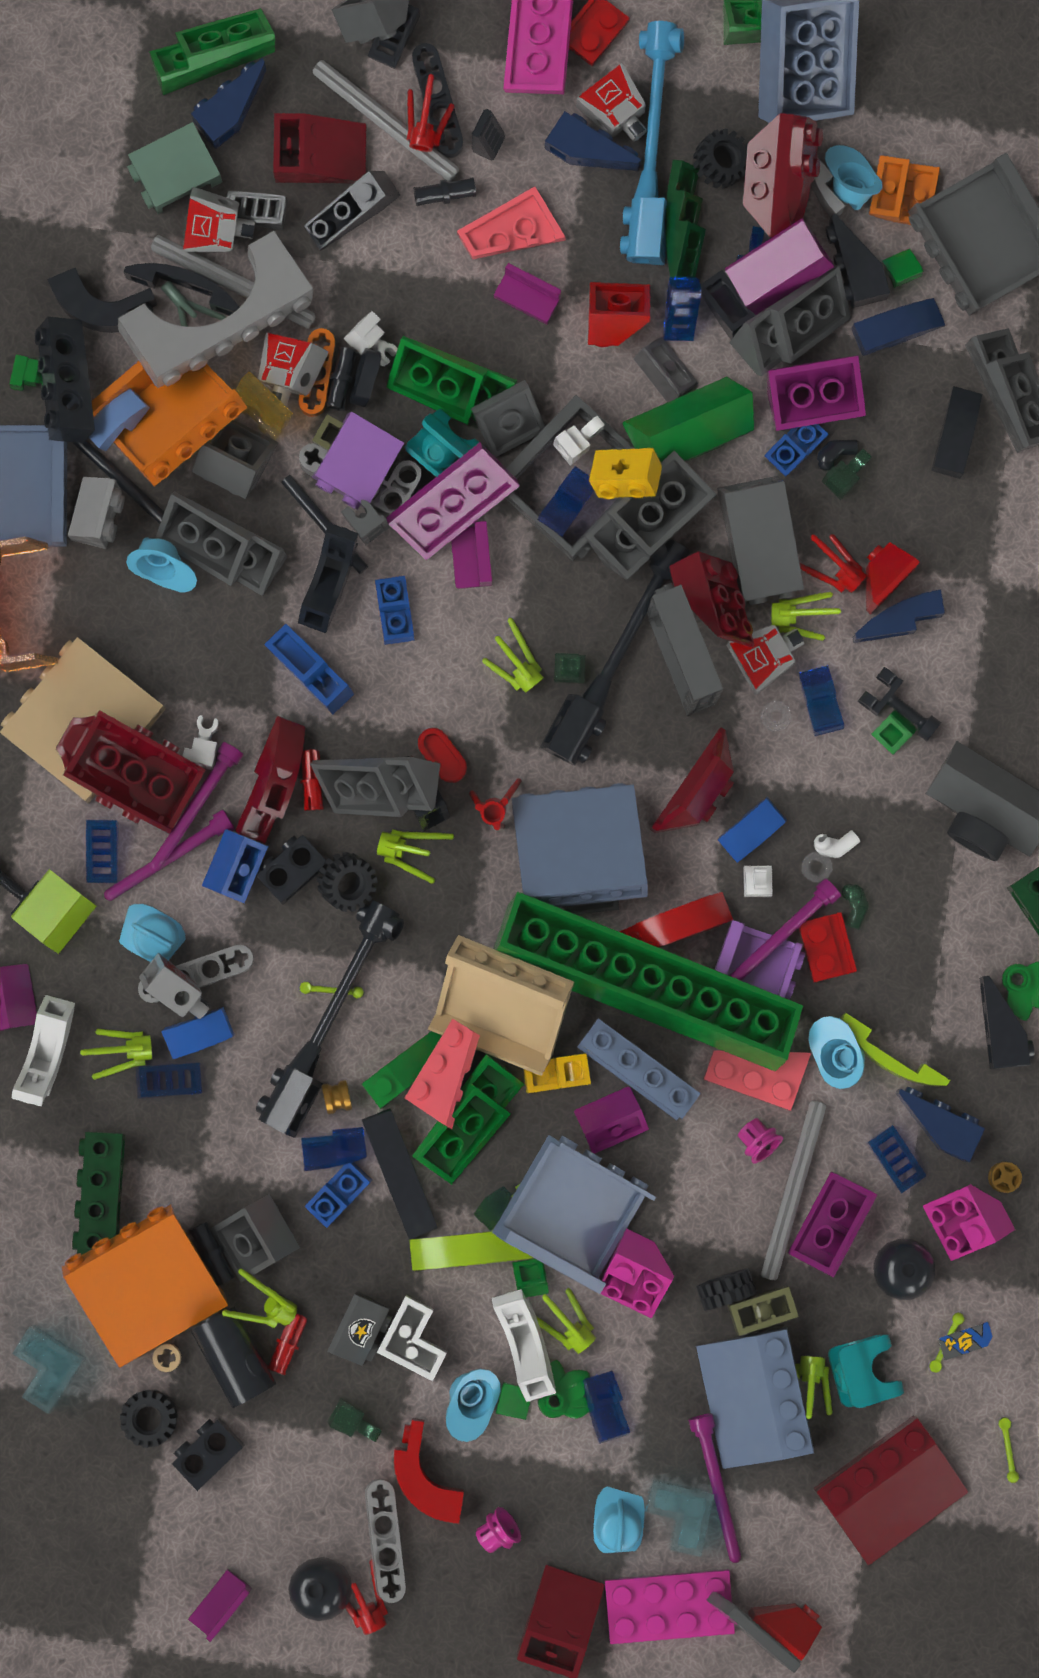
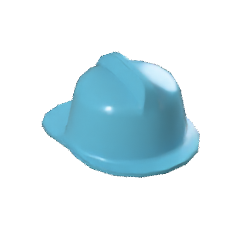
M836 145L827 150L825 162L834 177L833 193L839 200L849 204L854 210L861 209L863 204L872 195L878 194L882 190V181L866 158L857 150L845 145Z
M144 538L139 549L132 551L127 556L126 564L129 570L162 587L183 593L191 591L196 586L197 578L195 572L190 566L181 561L176 547L167 540Z
M133 904L128 907L119 942L127 950L149 962L158 953L169 961L186 938L182 926L173 918L151 906Z
M828 1016L814 1022L809 1031L808 1041L824 1081L838 1089L850 1088L863 1075L865 1062L863 1049L859 1046L849 1025L840 1018Z
M485 1369L470 1371L457 1377L451 1385L449 1391L450 1403L446 1413V1426L451 1436L458 1441L469 1442L477 1439L483 1434L490 1421L501 1392L500 1382L491 1371Z
M605 1487L600 1492L595 1504L593 1534L594 1542L601 1552L636 1551L640 1546L643 1537L645 1513L642 1496L611 1487Z

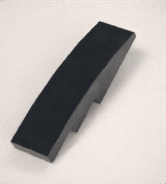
M391 1108L362 1119L409 1240L437 1229L434 1216Z

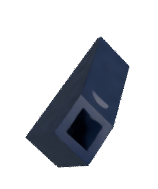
M260 59L257 63L253 61L247 64L241 70L239 77L233 81H225L217 89V94L209 100L207 98L202 99L194 106V111L191 113L193 122L215 149L239 132L267 71L263 59Z
M564 111L545 140V149L569 165L638 171L640 168L641 159L638 158V153L629 146L623 145L621 147L612 141L613 138L607 132L601 129L595 131L587 125L588 122L576 113L570 115Z
M907 1086L905 1091L897 1089L895 1094L936 1148L964 1162H970L985 1128L978 1125L980 1120L966 1113H962L961 1117L950 1112L951 1106L936 1099L933 1104L922 1099L924 1095L922 1092Z

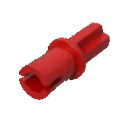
M315 749L302 752L303 780H300V783L303 784L304 811L324 810L322 787L310 765L313 760H320V752Z
M296 1313L293 1321L285 1325L280 1339H276L278 1344L267 1366L268 1369L286 1375V1370L294 1351L299 1350L297 1344L307 1323L305 1316Z

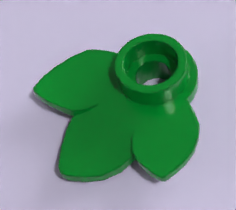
M1039 962L1032 963L1027 967L1022 964L1010 965L1002 975V984L1008 991L1007 1004L1014 1015L1023 1021L1029 1019L1032 1007L1039 1008ZM1016 973L1020 974L1023 978L1020 985H1015L1012 982V976Z
M558 1360L552 1361L550 1365L556 1393L538 1398L539 1410L548 1418H558L565 1415L572 1419H578L585 1416L593 1408L591 1403L583 1397L590 1385L589 1372L573 1370L565 1373ZM550 1397L558 1399V1407H552L549 1404Z

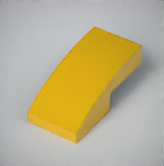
M587 1054L550 1059L542 1076L523 1069L527 1093L591 1084Z

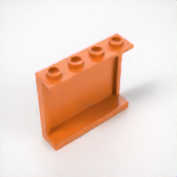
M138 361L92 400L93 417L108 403L128 389L134 390L150 407L132 431L124 428L113 443L154 487L167 478L173 470L189 459L200 447L214 438L220 430L236 419L247 408L235 389L232 390L208 364L197 371L190 370L184 373L173 385H163L157 389Z
M171 1204L165 1208L163 1206L155 1208L147 1215L148 1218L139 1223L132 1222L127 1224L120 1230V1234L111 1239L103 1238L93 1245L92 1250L83 1255L78 1253L66 1260L65 1265L62 1266L63 1278L119 1368L228 1306L222 1288L216 1284L177 1219Z

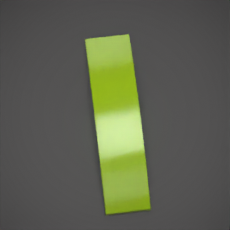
M845 1013L840 1018L849 1025L864 1054L882 1069L913 1083L929 1086H947L950 1080L928 1065L921 1064L917 1071L914 1072L866 1041L872 1029L849 1014Z
M493 1231L410 1240L412 1271L531 1259L533 1257L504 1242L494 1235Z

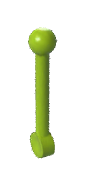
M303 982L299 987L303 994H309L310 992L335 993L337 989L336 987L313 986L309 982ZM357 986L350 989L348 995L358 999L363 996L364 991L361 987Z
M955 1313L953 1315V1324L947 1335L955 1333L958 1326L964 1322L962 1313ZM941 1349L936 1359L929 1364L930 1370L935 1373L942 1369L941 1361L943 1354Z
M1001 1418L998 1425L1003 1431L1009 1468L1007 1479L1011 1483H1016L1019 1480V1474L1015 1471L1009 1428L1011 1427V1421L1008 1418Z

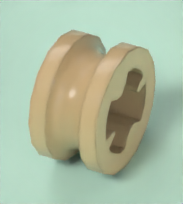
M162 1344L153 1353V1364L162 1372H171L181 1363V1352L173 1344ZM165 1349L172 1350L170 1354L174 1353L176 1357L175 1361L170 1362L169 1367L163 1366L164 1361L160 1363L158 1358L159 1355L164 1354Z

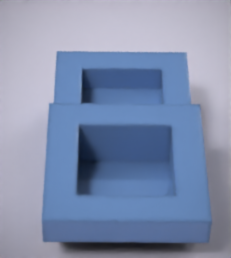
M128 389L94 417L95 431L89 438L99 449L107 451L124 428L132 431L150 407L134 390Z

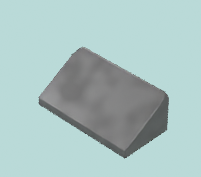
M662 337L643 347L633 358L667 402L685 395L699 384Z

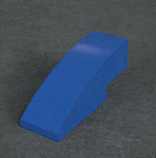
M287 624L264 644L332 715L354 695L349 685Z

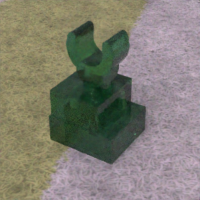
M862 449L848 465L840 461L824 476L821 482L842 500L858 483L860 477L856 473L870 461L872 456Z
M556 653L554 683L584 684L586 655Z
M504 1186L485 1197L474 1212L476 1218L490 1232L494 1230L510 1202L511 1193Z
M343 1398L339 1399L327 1421L331 1428L351 1438L354 1432L358 1431L360 1434L376 1442L382 1432L380 1428L362 1420L364 1412Z

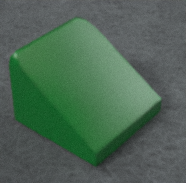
M910 248L882 260L894 288L917 279L924 273L922 266Z
M894 710L871 735L894 755L918 729L907 718L902 716L900 712L898 713Z
M535 1258L512 1262L517 1290L522 1289L525 1298L549 1294L544 1263Z
M503 1382L496 1414L526 1420L530 1401L526 1402L518 1385Z

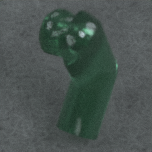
M847 884L842 889V897L849 901L852 909L845 925L859 930L868 911L869 904L863 888L857 884Z

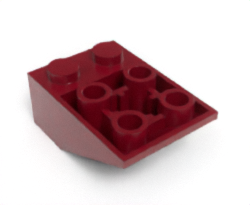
M274 113L273 174L275 183L354 184L366 174V123L305 113Z
M698 551L669 566L674 587L682 585L691 610L717 637L749 647L755 646L752 637L753 628L747 619L744 608L745 599L737 583L738 573L732 562Z
M546 1564L516 1654L517 1660L569 1678H578L605 1584Z

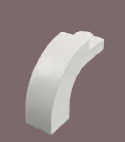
M45 995L36 1015L31 1045L24 1066L14 1085L12 1099L42 1106L45 1097L49 1096L70 1032L75 1003Z
M522 1289L492 1298L493 1308L509 1342L517 1383L526 1402L555 1394L556 1389L547 1349L530 1300L525 1298Z

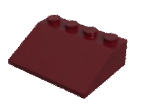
M915 1416L910 1417L813 1488L868 1566L968 1493L937 1444Z

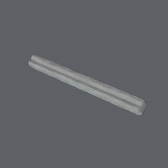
M320 60L315 65L313 74L444 179L451 182L459 172L458 166L434 147L431 152H422L410 148V141L406 140L408 127L324 60Z
M157 235L151 244L153 252L245 298H248L252 291L254 282L194 252H185L182 246L160 235ZM305 309L298 313L294 311L285 316V318L309 329L313 325L316 316L314 312Z
M811 1101L808 1107L761 1271V1276L766 1279H778L826 1110V1104L822 1102Z

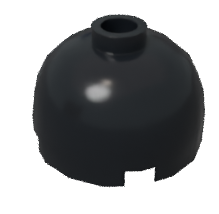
M897 1239L886 1243L878 1251L873 1263L874 1277L878 1287L886 1295L897 1300H913L922 1296L931 1287L935 1278V1262L930 1251L923 1244L912 1239Z
M325 1557L309 1559L299 1565L291 1576L288 1588L290 1601L295 1610L307 1619L315 1621L333 1619L342 1613L349 1603L352 1594L351 1577L344 1566L332 1559Z

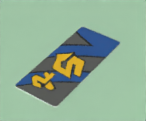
M986 1322L941 1337L938 1340L944 1360H948L987 1347L993 1336L989 1323Z

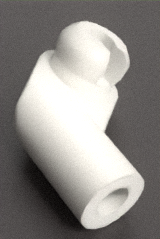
M851 830L840 839L820 834L814 840V847L823 856L840 858L861 841Z

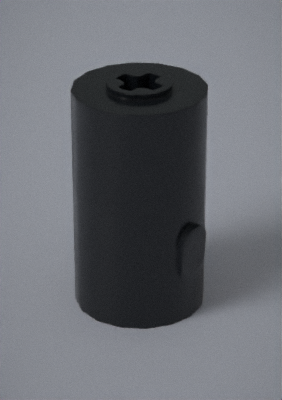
M235 1306L232 1307V1308H230V1309H228V1311H236V1312H237ZM222 1311L202 1321L200 1326L191 1330L232 1409L276 1385L273 1376L242 1320L223 1316Z

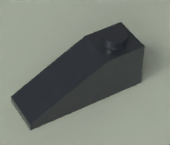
M990 976L980 977L989 1068L999 1069L1031 1065L1030 1059H1034L1033 1041L1028 1040L1027 1033Z

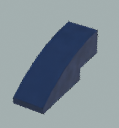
M931 298L854 323L851 330L862 356H866L883 348H891L944 327L945 323L935 299Z
M941 589L913 596L885 609L852 637L853 643L911 635L917 630L916 621L941 618L945 614Z

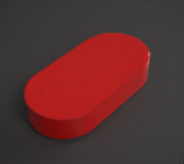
M438 728L424 730L418 738V748L427 761L440 763L439 777L443 781L456 783L462 780L467 771V764L460 752L442 730Z

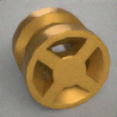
M347 1080L340 1081L338 1085L334 1086L329 1084L322 1085L328 1115L334 1114L338 1109L352 1110Z
M1000 1162L991 1167L988 1180L994 1190L1009 1193L1019 1188L1022 1174L1015 1164Z

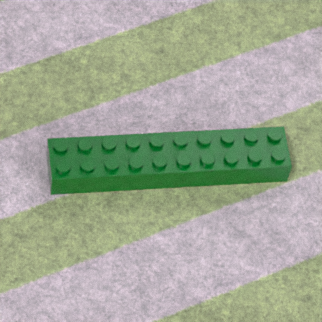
M518 891L507 906L493 948L573 981L572 991L773 1071H777L788 1060L803 1008L801 1004Z

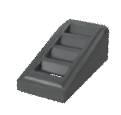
M228 191L227 198L241 200L237 218L254 220L255 226L283 230L288 204L287 196ZM247 201L253 202L251 216L245 215ZM259 203L264 204L262 217L257 216ZM270 205H276L274 218L269 217Z

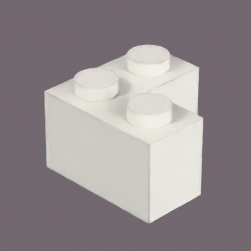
M406 1295L377 1353L433 1381L447 1354L446 1350L420 1337L434 1309Z

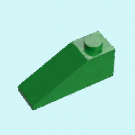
M432 1031L362 1083V1086L380 1109L384 1108L412 1086L442 1037L440 1034Z

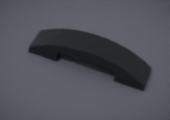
M158 263L125 266L124 275L127 280L155 289L159 278L171 281L179 286L210 296L209 304L211 310L228 316L240 308L234 299L221 287L193 271Z

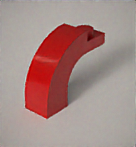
M719 892L660 913L619 932L662 948L733 920L723 892Z
M412 1418L411 1425L405 1424L402 1443L408 1444L407 1449L395 1447L394 1469L399 1486L411 1504L422 1513L440 1521L459 1524L464 1490L438 1485L426 1476L421 1467L419 1456L425 1420Z

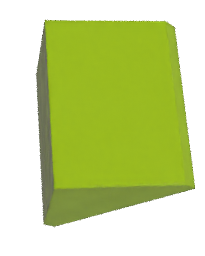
M49 869L12 914L11 918L40 942L59 954L97 906Z

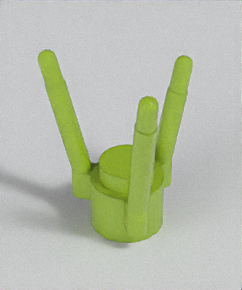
M832 592L793 599H779V603H772L771 626L779 627V633H788L796 628L790 626V624H796V616L840 614L841 609H796V606H793L831 598L833 596ZM796 628L803 637L820 641L825 639L824 635Z
M508 618L512 632L529 664L526 661L522 664L500 636H496L495 641L517 667L512 672L515 678L487 658H483L482 662L509 682L516 691L522 688L527 693L544 678L539 673L542 668L535 661L513 618Z
M392 829L391 833L382 832L378 843L377 855L384 856V862L394 864L431 884L435 883L433 877L396 857L402 858L404 851L424 856L430 855L429 850L406 845V840L404 839L452 840L454 839L453 834L402 832Z
M96 1029L95 1033L97 1035L132 1040H126V1045L82 1049L80 1051V1054L83 1056L127 1052V1059L134 1058V1060L93 1074L92 1078L94 1080L135 1066H145V1060H153L151 1036H143V1031L125 1032Z
M244 1269L238 1270L241 1276L269 1297L264 1305L267 1317L228 1310L222 1311L223 1316L262 1323L272 1328H275L278 1323L285 1326L293 1321L297 1313L295 1303L280 1296Z
M570 1288L565 1290L582 1324L578 1321L572 1324L549 1296L544 1294L542 1299L567 1327V1330L564 1332L567 1338L536 1316L539 1326L559 1340L568 1351L573 1348L577 1354L581 1353L595 1341L596 1337L591 1332L594 1327L587 1320Z
M801 1356L800 1364L795 1365L798 1378L800 1379L802 1375V1382H808L806 1418H812L815 1383H820V1379L822 1380L826 1414L832 1415L828 1380L829 1367H825V1358Z

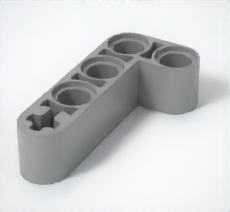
M314 443L305 445L299 454L303 471L313 476L320 464L313 462L312 465H309L307 456L314 457L315 454H318L319 461L322 462L328 451ZM410 460L399 463L388 482L382 481L370 502L375 511L387 517L395 511L385 506L388 498L398 497L403 504L415 495L422 482L420 467ZM407 470L413 471L416 474V479L411 483H404L399 478L402 472Z

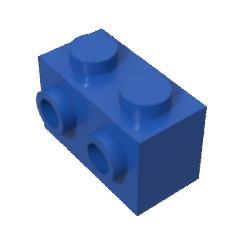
M225 829L202 886L245 903L268 846Z

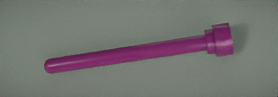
M226 742L221 744L217 750V763L150 862V869L152 871L158 872L161 870L228 768L231 769L233 765H238L243 757V753Z
M224 809L212 815L213 819L209 821L210 824L176 845L161 869L213 836H221L225 829L232 832L236 830ZM150 862L105 890V899L112 901L155 874L156 872L150 869Z
M824 878L816 886L817 890L813 893L814 897L729 976L742 981L822 905L827 906L829 903H835L841 897L840 892L830 881Z
M708 1413L688 1419L690 1429L700 1439L729 1560L733 1563H738L741 1560V1553L711 1436L714 1433L713 1427H715L713 1414Z

